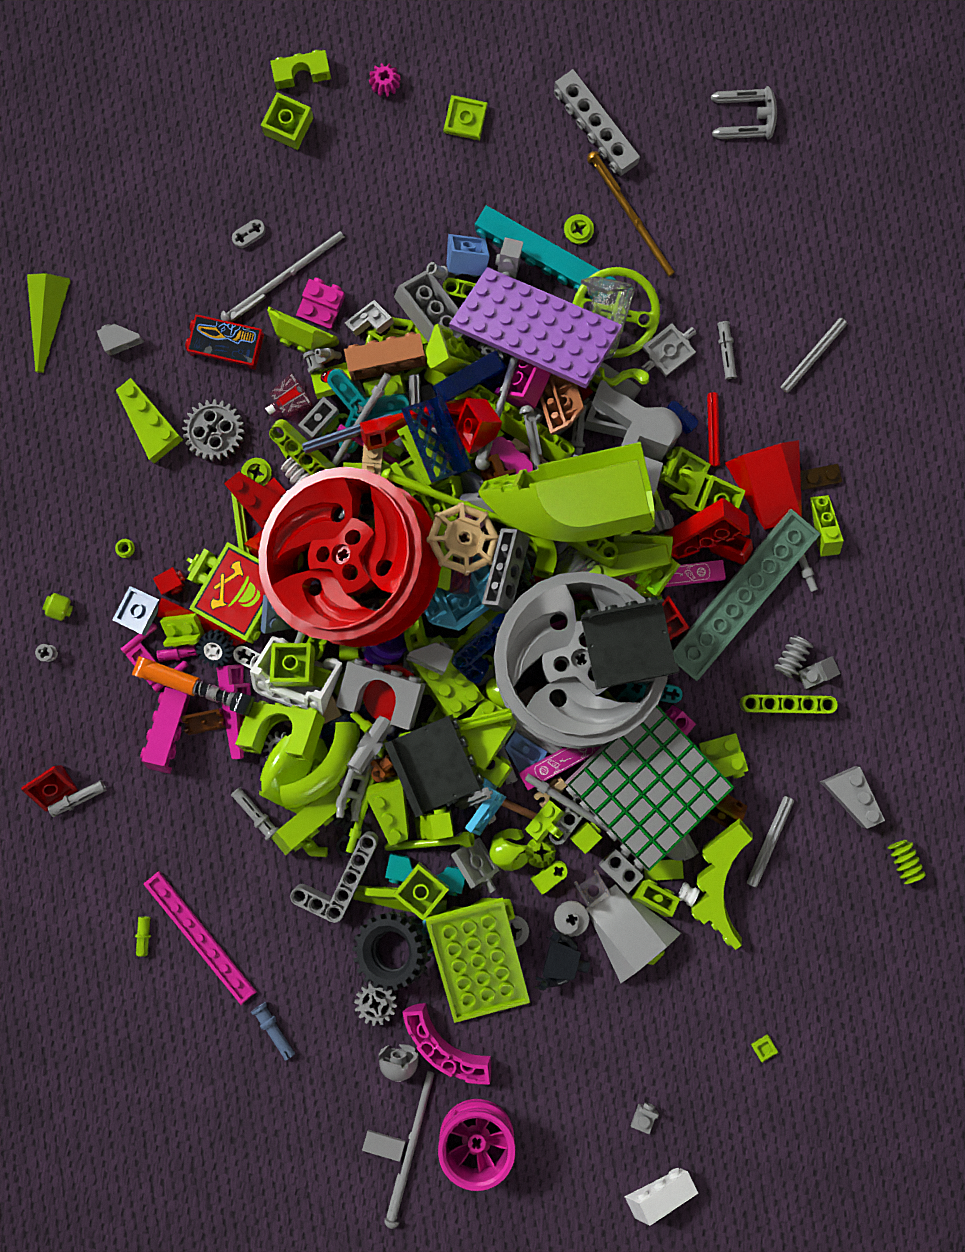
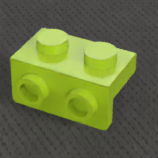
M670 557L671 564L638 573L634 582L644 586L653 595L659 596L680 564Z

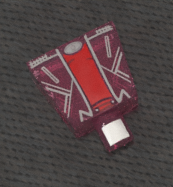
M290 373L269 393L274 402L265 407L271 417L282 412L287 419L312 408L313 404L294 375Z

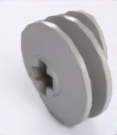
M566 901L557 907L555 911V926L559 932L565 935L567 934L571 937L578 936L588 927V911L577 901ZM572 914L574 917H577V919H574V923L566 921L569 918L568 915Z

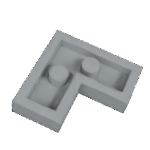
M375 300L345 322L346 326L355 336L364 332L369 326H372L381 334L395 323L392 317Z

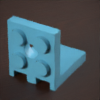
M484 778L483 788L488 787L489 791H493V794L490 795V799L483 801L465 827L471 833L479 836L507 798L497 791V786Z

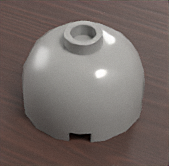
M399 1044L402 1048L399 1050L389 1049L388 1045L380 1050V1070L386 1078L395 1082H401L410 1078L415 1073L418 1066V1052H415L413 1046Z

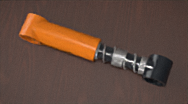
M138 656L132 675L162 684L191 696L199 694L200 697L205 696L206 699L213 702H222L224 706L230 707L231 711L245 716H249L255 697L241 692L229 693L215 685L204 684L203 681L200 682L199 677L178 671Z

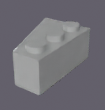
M854 766L820 781L862 828L868 829L885 821L860 767Z

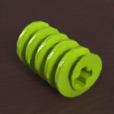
M902 840L887 847L888 849L895 850L891 857H898L894 864H901L896 870L904 872L900 876L901 879H907L904 884L921 880L926 875L924 871H920L923 866L918 863L919 857L914 856L916 850L911 849L913 842H907L908 840Z

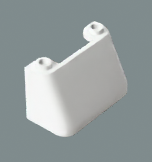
M272 636L250 670L253 689L258 694L287 706L296 705L307 710L311 707L319 710V713L323 715L342 671V662L335 658H327L324 663L315 661L314 666L332 671L323 689L315 686H274L269 682L272 643H288V641Z

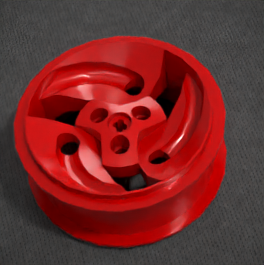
M339 467L325 469L310 475L284 494L272 509L264 526L258 554L259 575L265 595L275 612L288 625L309 637L328 640L334 644L355 648L376 646L394 639L415 624L428 608L438 586L441 567L438 565L439 562L430 544L426 541L433 520L423 505L407 491L394 486L386 478L366 469ZM371 493L374 505L375 529L369 524L358 520L362 494ZM339 507H343L345 512L344 519L341 522H335L334 512ZM361 535L359 542L355 544L356 537ZM309 549L308 566L310 570L298 573L299 555L301 552ZM328 553H330V554H329V558H328V560L326 561V555H327ZM386 561H391L393 564L389 572L381 576V565ZM358 570L357 577L353 579V572ZM319 579L322 591L319 595L313 596L310 593V585L314 580ZM374 584L381 590L392 594L377 611L367 608L352 596L366 592Z

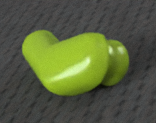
M309 837L303 841L304 845L302 847L309 856H328L327 847H318Z

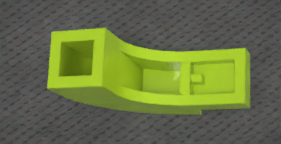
M524 533L530 537L528 545L534 550L536 555V564L532 575L545 579L551 578L557 561V552L553 540Z

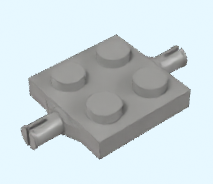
M670 324L652 338L642 348L649 356V361L641 366L642 369L648 372L655 366L666 377L691 358L696 352L691 347L688 339L696 334L694 328L691 327L683 334L673 324Z
M480 837L475 839L473 847L465 848L460 846L456 852L451 854L471 889L483 883L489 893L497 889L491 878L500 870L490 859L489 852Z

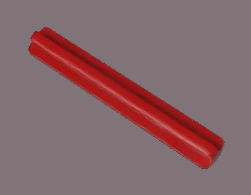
M711 392L707 395L709 464H711L710 467H718L720 465L718 393Z

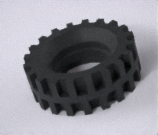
M392 911L368 919V923L359 928L361 933L355 935L354 939L358 942L352 949V951H357V957L353 958L354 963L359 962L360 968L357 971L359 974L363 972L366 975L363 979L366 983L371 981L374 988L382 987L383 991L391 989L395 991L413 984L414 981L421 978L420 975L423 972H426L428 968L425 966L426 962L431 960V956H428V950L432 948L431 944L427 945L426 939L429 938L428 933L423 934L421 929L424 926L422 923H415V917H407L404 912L396 913V911ZM388 932L399 933L408 944L409 957L404 966L393 969L388 967L379 956V941Z

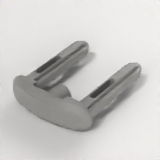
M766 86L765 89L717 91L711 95V100L716 103L765 101L766 107H757V119H766L767 121L766 125L719 127L713 130V137L717 139L766 137L769 140L773 136L777 120V105L774 92L769 86Z

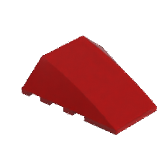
M799 440L776 444L725 462L739 488L745 490L744 497L764 530L775 527L789 509L794 510L802 517Z

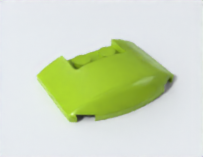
M291 734L288 737L285 735L274 747L265 762L260 777L262 791L259 790V795L284 807L280 795V786L295 783L311 774L326 758L332 744L319 738L311 762L295 760L285 753ZM306 806L289 810L298 814Z

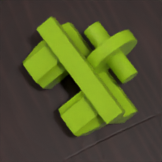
M204 549L201 555L196 554L193 560L188 557L186 561L191 564L188 568L190 574L187 579L198 585L199 583L204 584L208 577L206 574L209 567L213 568L217 561L215 555Z

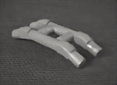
M378 755L374 758L372 757L361 775L350 768L348 769L340 795L336 801V818H344L348 797L353 799L351 803V821H359L361 801L374 767L370 763L374 759H380ZM353 779L360 780L357 792L350 790Z

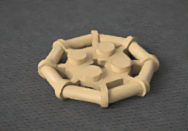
M459 502L454 507L434 514L435 518L426 541L430 544L440 567L444 566L467 576L475 570L492 564L499 535L487 511L483 512L464 505L463 502ZM459 513V518L457 520L450 522L447 519L448 517ZM465 514L479 519L477 521L465 517ZM481 522H483L489 535H485L484 532L482 533L480 529ZM441 523L446 526L444 535L437 536ZM466 534V538L469 539V542H461L459 536ZM484 541H490L487 552L485 553L482 550ZM438 542L444 543V547L448 551L445 556ZM452 555L463 559V565L448 558ZM475 555H479L482 558L469 564V558Z

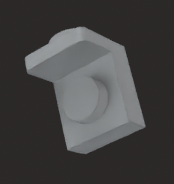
M647 1102L644 1105L639 1103L630 1126L650 1134L655 1118L658 1119L659 1116L658 1111L655 1110L656 1107Z

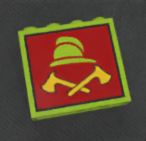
M227 542L189 609L253 644L261 633L263 595H265L259 575V559Z

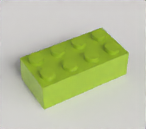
M438 635L429 641V645L433 643L440 644V642L445 643V641ZM452 654L443 675L406 659V662L416 676L426 683L425 689L445 717L453 714L454 718H459L484 699V696L454 654Z

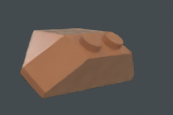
M551 373L540 401L550 434L554 435L569 428L584 411L585 407L578 385Z

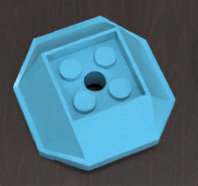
M475 555L469 558V564L482 558L479 555ZM454 556L453 561L463 565V559ZM489 565L475 570L467 576L452 570L450 591L448 592L437 587L428 608L424 611L428 621L433 625L459 631L489 610L488 607L482 604L491 570Z

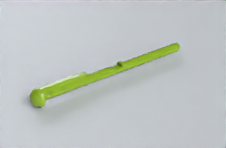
M385 469L381 474L382 477L391 482L456 506L459 502H463L464 505L483 512L487 511L490 520L513 529H518L494 512L434 490L428 485L391 472V469Z

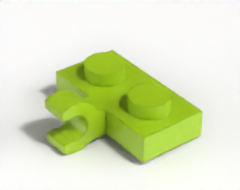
M549 800L525 830L539 843L542 842L549 832L559 839L563 832L556 826V823L565 812Z

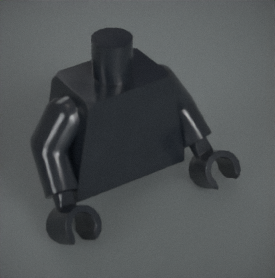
M553 928L549 929L553 932V935L551 937L546 936L550 943L542 971V977L545 978L536 977V980L541 981V984L535 986V988L542 991L569 983L570 980L575 979L576 971L588 973L590 962L580 960L581 952L578 950V944L569 935L557 932Z

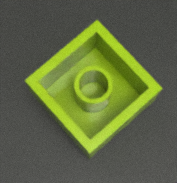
M277 92L261 123L264 135L298 150L314 118L311 107Z
M272 643L269 682L274 686L313 687L314 646L311 643Z
M419 862L397 888L393 896L424 921L447 893L449 886Z

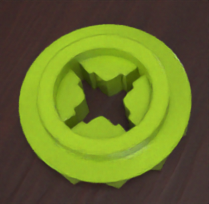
M576 214L567 219L564 225V233L571 243L580 245L581 243H587L592 238L594 226L587 216ZM575 224L576 226L578 225L579 228L584 227L582 229V235L579 232H574L576 229Z
M252 458L244 463L241 473L264 486L271 479L272 469L264 459ZM259 466V471L264 476L261 475L257 476V478H254V474L249 472V470L256 471Z
M545 837L541 843L533 838L527 844L526 858L534 867L544 868L550 866L555 860L556 850L554 843ZM540 847L548 851V853L543 854V858L537 853L534 854V852L540 850Z

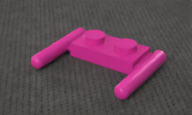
M155 623L151 624L146 636L139 633L121 648L134 666L138 656L157 662L141 643V641L157 629ZM182 661L174 669L184 671L188 667V663ZM146 680L155 692L164 687L162 684Z

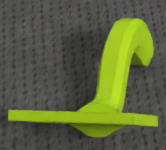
M599 367L600 376L594 375L588 386L592 391L596 392L597 389L593 387L592 381L599 384L600 380H603L610 387H613L628 378H634L641 384H647L649 382V374L644 370L633 368L608 378L605 377L604 368Z

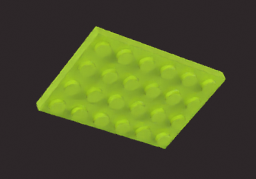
M503 897L425 918L454 1023L530 1003Z

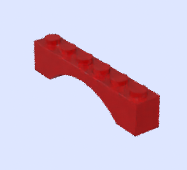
M466 398L361 422L359 424L362 440L368 451L386 447L400 437L397 430L417 419L423 429L455 427Z

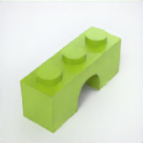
M314 50L307 54L298 53L292 57H278L270 61L277 90L295 86L294 76L301 70L308 71L311 74L313 83L331 79L325 50Z

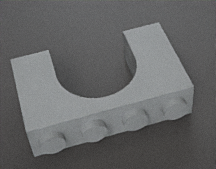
M355 658V660L347 662L336 707L351 712L359 711L368 684L373 680H382L392 687L396 696V704L390 724L410 730L414 728L426 683L422 682L421 678L410 675L406 677L402 675L403 672L391 670L390 672L384 670L382 665L373 664L371 666L366 664L365 660Z

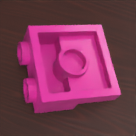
M319 278L309 279L302 294L303 299L296 317L332 330L345 294L342 292V288L332 284L329 287L324 285L325 282Z

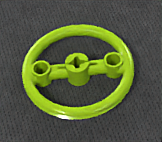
M622 267L600 270L588 277L575 294L572 304L583 308L584 303L591 301L593 304L591 312L605 316L616 323L628 321L646 328L645 334L637 342L622 349H610L606 357L620 358L632 355L642 349L656 332L660 318L658 296L651 283L634 270ZM624 276L636 281L643 287L650 299L651 312L628 310L618 303H611L609 305L597 303L585 298V294L592 285L603 278ZM616 308H617V310H618L620 313H622V314H627V315H631V316L628 317V316H624V315H616V317L614 318V315H613V314H611L610 312H607V311H602L601 309H605V310H608V311H612V310L615 311ZM641 314H646L648 317L645 324L639 323Z

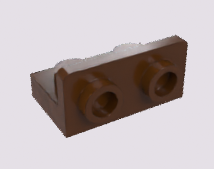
M498 453L489 457L488 462L490 466L488 469L480 470L483 481L509 474V476L516 474L515 469L505 471L504 462L500 460Z

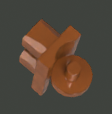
M389 755L381 759H374L370 763L374 766L371 772L372 778L377 782L385 781L388 777L397 776Z

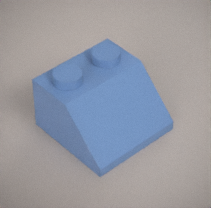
M448 234V272L455 275L469 274L473 277L482 276L489 260L486 240L477 237Z

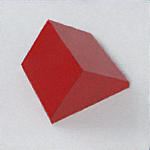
M62 765L53 766L21 787L22 791L45 812L48 810V806L63 800L64 796H70L78 791Z

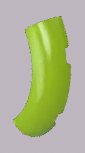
M336 722L334 740L323 762L305 778L295 783L280 786L281 800L286 810L306 806L310 802L325 796L343 779L349 769L347 764L358 748L357 745L360 738L359 724Z

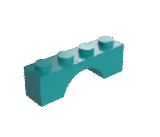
M391 853L385 878H389V882L396 884L404 881L414 869L410 857ZM448 865L442 873L436 876L449 886L446 894L457 896L458 893L462 894L465 878L458 867Z

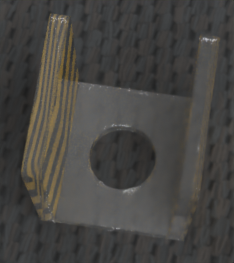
M596 869L594 870L595 875L578 885L577 881L574 882L589 909L611 896ZM592 885L599 888V894L595 897L588 894V888Z

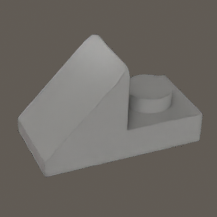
M833 656L797 671L805 689L823 681H828L840 674Z

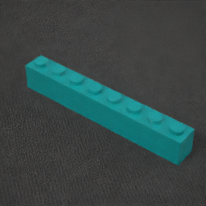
M487 205L475 223L476 234L483 239L487 237L493 240L492 243L499 248H502L505 237L523 241L521 257L525 259L528 265L540 267L544 274L548 276L554 275L561 284L567 285L568 283L573 286L576 292L588 277L600 271ZM611 276L603 278L592 285L586 294L594 302L604 304L615 286L616 279Z

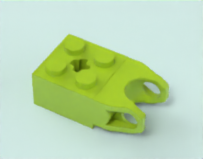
M687 469L679 470L678 474L687 481L689 491L686 495L670 494L669 498L676 502L681 509L695 515L721 498L726 499L739 509L745 490L704 472H693Z

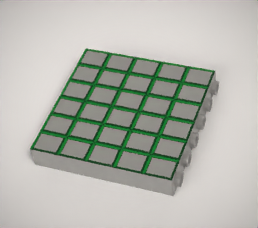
M658 705L655 706L644 722L628 734L604 743L564 782L568 786L566 788L567 792L573 798L577 796L581 800L579 804L587 812L590 810L595 815L593 819L600 826L603 824L608 829L606 833L614 841L618 839L622 843L620 848L627 855L631 853L636 858L634 863L641 870L645 868L648 871L664 858L734 788Z

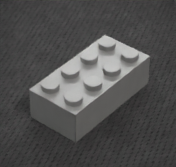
M427 270L399 285L394 296L428 343L434 326L440 324L450 328L449 323L459 310L433 275L427 273ZM451 329L453 331L452 335L456 338L461 337L464 341L468 340L469 336Z

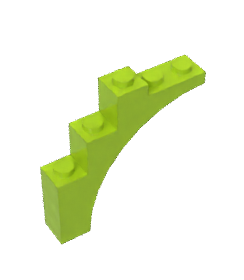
M740 818L703 846L702 856L709 864H712L697 874V886L702 892L706 891V893L696 899L691 907V913L697 921L700 920L705 924L710 920L715 931L719 930L723 935L722 938L728 946L732 945L735 950L742 946V938L734 928L727 913L724 900V885L733 860L741 849L753 839V833Z

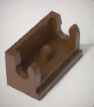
M220 708L181 716V720L185 723L186 727L184 732L188 735L226 728L223 709Z

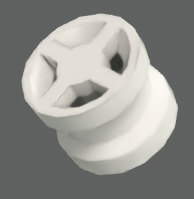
M684 882L677 897L680 898V901H685L691 907L695 903L700 890L696 887L692 888L688 883Z

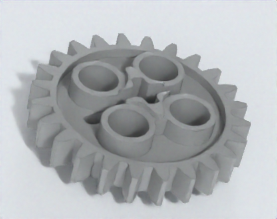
M216 399L213 400L212 404L206 400L205 406L199 402L198 410L192 407L194 413H187L190 420H184L188 426L182 427L187 432L183 435V438L189 439L185 444L191 446L189 449L191 452L196 451L195 455L197 457L202 455L204 460H207L209 456L212 462H214L215 457L222 461V455L229 458L228 452L235 454L233 448H240L237 442L244 441L240 436L245 434V431L240 429L245 426L243 422H239L242 419L241 415H236L238 411L236 409L231 410L232 406L230 404L225 407L224 401H221L218 405ZM210 414H215V419L208 422L207 417ZM225 424H231L229 431H223ZM211 428H213V429L216 428V429H217V432H216V433H215V432H211L210 429H211ZM199 430H205L202 437H197ZM215 440H221L218 447L212 446Z

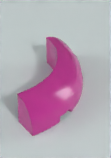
M426 1003L412 1005L403 1011L404 1022L409 1036L411 1035L417 1050L432 1066L450 1077L454 1076L463 1079L467 1083L490 1084L491 1056L468 1054L447 1043L433 1026Z

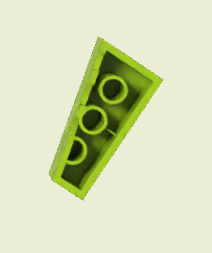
M131 378L116 389L147 457L152 463H156L183 440Z

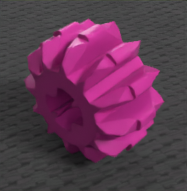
M381 63L380 68L374 66V71H370L369 84L372 86L373 92L378 91L379 96L385 92V95L388 97L389 91L395 94V88L400 87L399 81L401 78L397 74L396 67L392 68L390 63L387 66Z

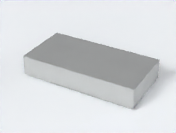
M368 1130L362 1151L400 1162L405 1140Z

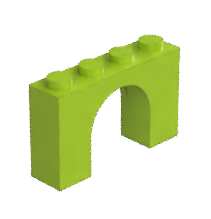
M261 700L253 702L249 716L244 718L235 745L244 752L261 754L267 735L272 727L282 721H291L292 733L285 753L295 760L311 762L325 718L319 713V710L311 707L307 710L296 705L286 707L281 703L272 705Z

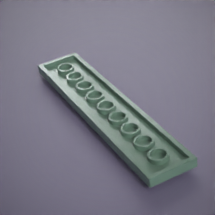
M789 509L749 557L745 565L738 570L672 649L675 664L678 663V666L695 681H698L818 538L820 533L794 510Z

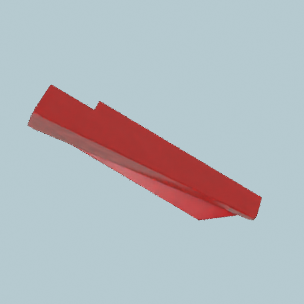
M161 598L157 616L163 618L194 614V612L178 604ZM197 614L205 633L210 630L214 632L218 629L219 633L225 632L224 636L228 634L231 636L228 640L233 639L234 643L232 645L238 646L248 643Z

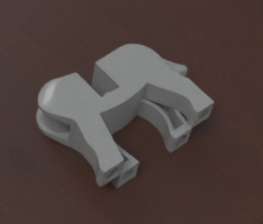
M600 380L585 421L584 429L622 437L624 439L621 446L641 442L654 495L663 463L659 461H662L670 449L674 447L677 438L682 432V424L678 416L670 409L640 406L626 395L613 390L606 381Z

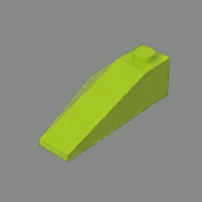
M440 324L434 326L425 351L427 363L432 370L441 373L490 375L492 373L488 360H485V355H481V352L473 346L469 348L463 338L453 336V331L450 328Z

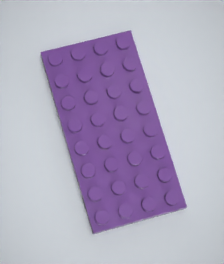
M488 267L449 323L450 328L584 388H587L623 327L619 323Z

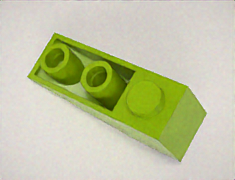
M829 495L811 497L814 528L820 533L816 539L820 556L838 555L844 540Z

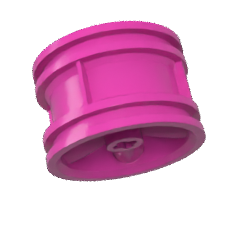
M484 1099L463 1101L454 1106L442 1122L438 1157L443 1172L454 1184L471 1191L487 1190L501 1183L513 1166L515 1141L511 1120L501 1107L491 1101ZM476 1118V1125H471L470 1127H467L463 1122ZM489 1122H492L501 1131L490 1134L486 1127ZM449 1134L461 1136L463 1145L449 1150L447 1145ZM476 1138L478 1140L480 1138V1143L478 1144L477 1141L474 1143L473 1139ZM491 1145L505 1149L495 1163L486 1152ZM469 1153L477 1155L478 1168L462 1165Z

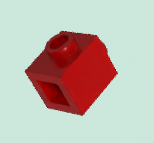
M174 567L153 578L161 595L165 597L169 594L173 596L182 592V587L186 586L184 583L186 578L183 572Z

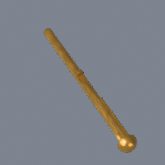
M597 151L590 152L587 156L588 163L592 162L668 277L674 274V270L600 159V153Z

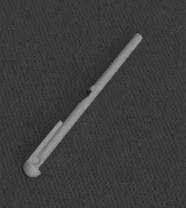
M339 231L226 313L223 310L221 320L233 323L234 320L265 299V294L281 284L289 276H294L297 271L344 238L343 234Z
M512 355L503 385L499 390L501 395L495 408L499 418L501 417L518 358ZM493 441L479 449L475 464L480 470H486L490 466L488 457Z
M525 405L520 409L519 414L524 415L533 468L537 470V465H540L539 454L542 455L534 409L529 405Z
M427 1071L412 1132L409 1134L408 1139L410 1140L402 1170L397 1175L387 1217L385 1218V1225L390 1229L396 1228L400 1223L396 1219L435 1074Z

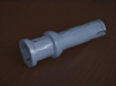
M264 1002L253 1009L251 1013L260 1022V1028L267 1031L284 1060H288V1057L291 1058L295 1052L275 1023L276 1017L271 1015L266 1007L267 1003Z

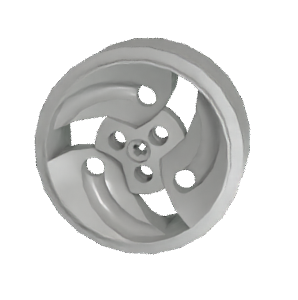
M583 571L553 576L538 582L523 593L504 617L497 633L494 652L497 687L504 705L512 710L515 720L532 735L555 746L574 749L602 746L604 743L625 736L644 722L658 704L668 677L667 675L632 682V684H642L647 687L642 699L638 703L617 702L597 696L607 688L596 690L595 682L589 678V672L592 668L588 649L580 644V639L585 636L582 621L576 622L575 606L571 595L582 594L590 596L599 611L605 610V607L610 605L623 607L625 603L630 601H637L638 603L646 601L643 596L626 583L604 574ZM556 614L565 616L567 626L562 630L553 629L550 625L552 616ZM542 656V668L549 684L536 692L526 706L519 697L515 687L523 673ZM578 656V658H580V656H583V661L586 663L584 665L583 663H581V665H578V660L576 659V657ZM562 660L566 663L567 667L564 671H558L555 668L557 661ZM554 690H561L566 695L567 700L562 707H556L550 702L549 696Z

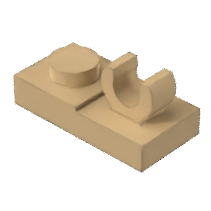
M364 444L361 469H366L381 476L384 447L368 451Z

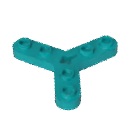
M334 369L329 373L327 381L332 390L351 411L345 427L349 428L355 424L361 412H358V404L363 407L369 398L362 394L343 370ZM404 394L382 396L377 400L365 421L387 414L394 415L407 412L409 409L408 397ZM344 441L339 442V447H341ZM353 441L346 453L356 451L359 444Z

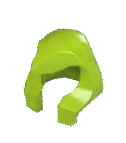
M506 829L494 835L489 849L490 859L505 871L520 869L528 862L526 852H523L528 848L527 845H518L505 840L508 838L516 841L522 839L524 835L521 830Z

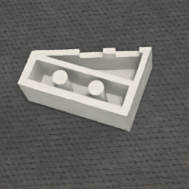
M675 1168L668 1175L625 1196L635 1219L650 1226L697 1195L698 1192L688 1171Z

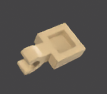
M559 775L548 782L549 787L559 793H562L567 786ZM537 792L534 798L538 800L540 797H544V800L540 803L543 808L549 801L550 796L546 793Z

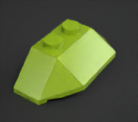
M268 307L267 311L281 344L287 347L293 345L303 354L310 350L331 348L339 344L337 336Z

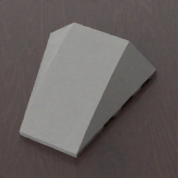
M615 884L609 889V892L606 891L589 905L586 910L620 983H622L667 948L681 933L646 906L631 899L632 896Z

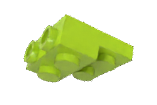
M681 446L671 448L666 454L668 460L666 465L662 466L659 482L686 495L689 491V485L678 474L679 470L687 469L707 474L711 464Z
M736 733L699 743L700 751L724 777L733 775V778L745 776L744 772L749 771Z

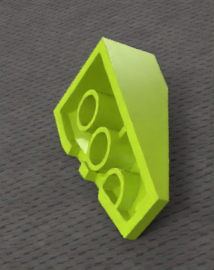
M611 542L618 548V561L614 566L606 567L591 557H588L587 561L588 572L604 574L616 580L671 564L667 545ZM612 553L604 554L606 557L614 556Z

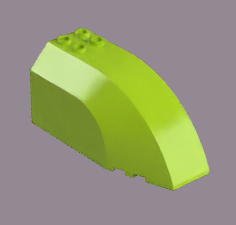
M641 442L537 465L538 469L527 472V469H523L515 475L509 476V474L486 480L478 491L482 500L503 520L519 530L548 540L562 542L588 541L618 534L620 536H627L633 531L640 530V532H646L655 527L656 513L653 493Z

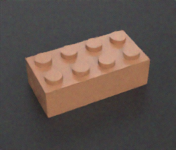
M410 332L405 334L404 337L397 338L396 336L386 338L385 341L378 342L377 340L367 342L366 345L359 346L354 344L344 349L352 382L381 376L384 373L391 374L426 366L420 333Z

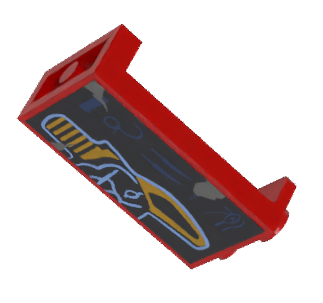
M195 314L194 320L190 323V338H187L185 348L189 355L194 356L196 354L246 365L249 369L256 370L264 338L262 329Z

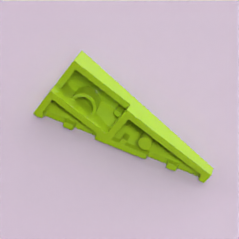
M47 273L27 274L35 372L44 373L45 363L49 356V350L57 329L66 292L70 285V278Z

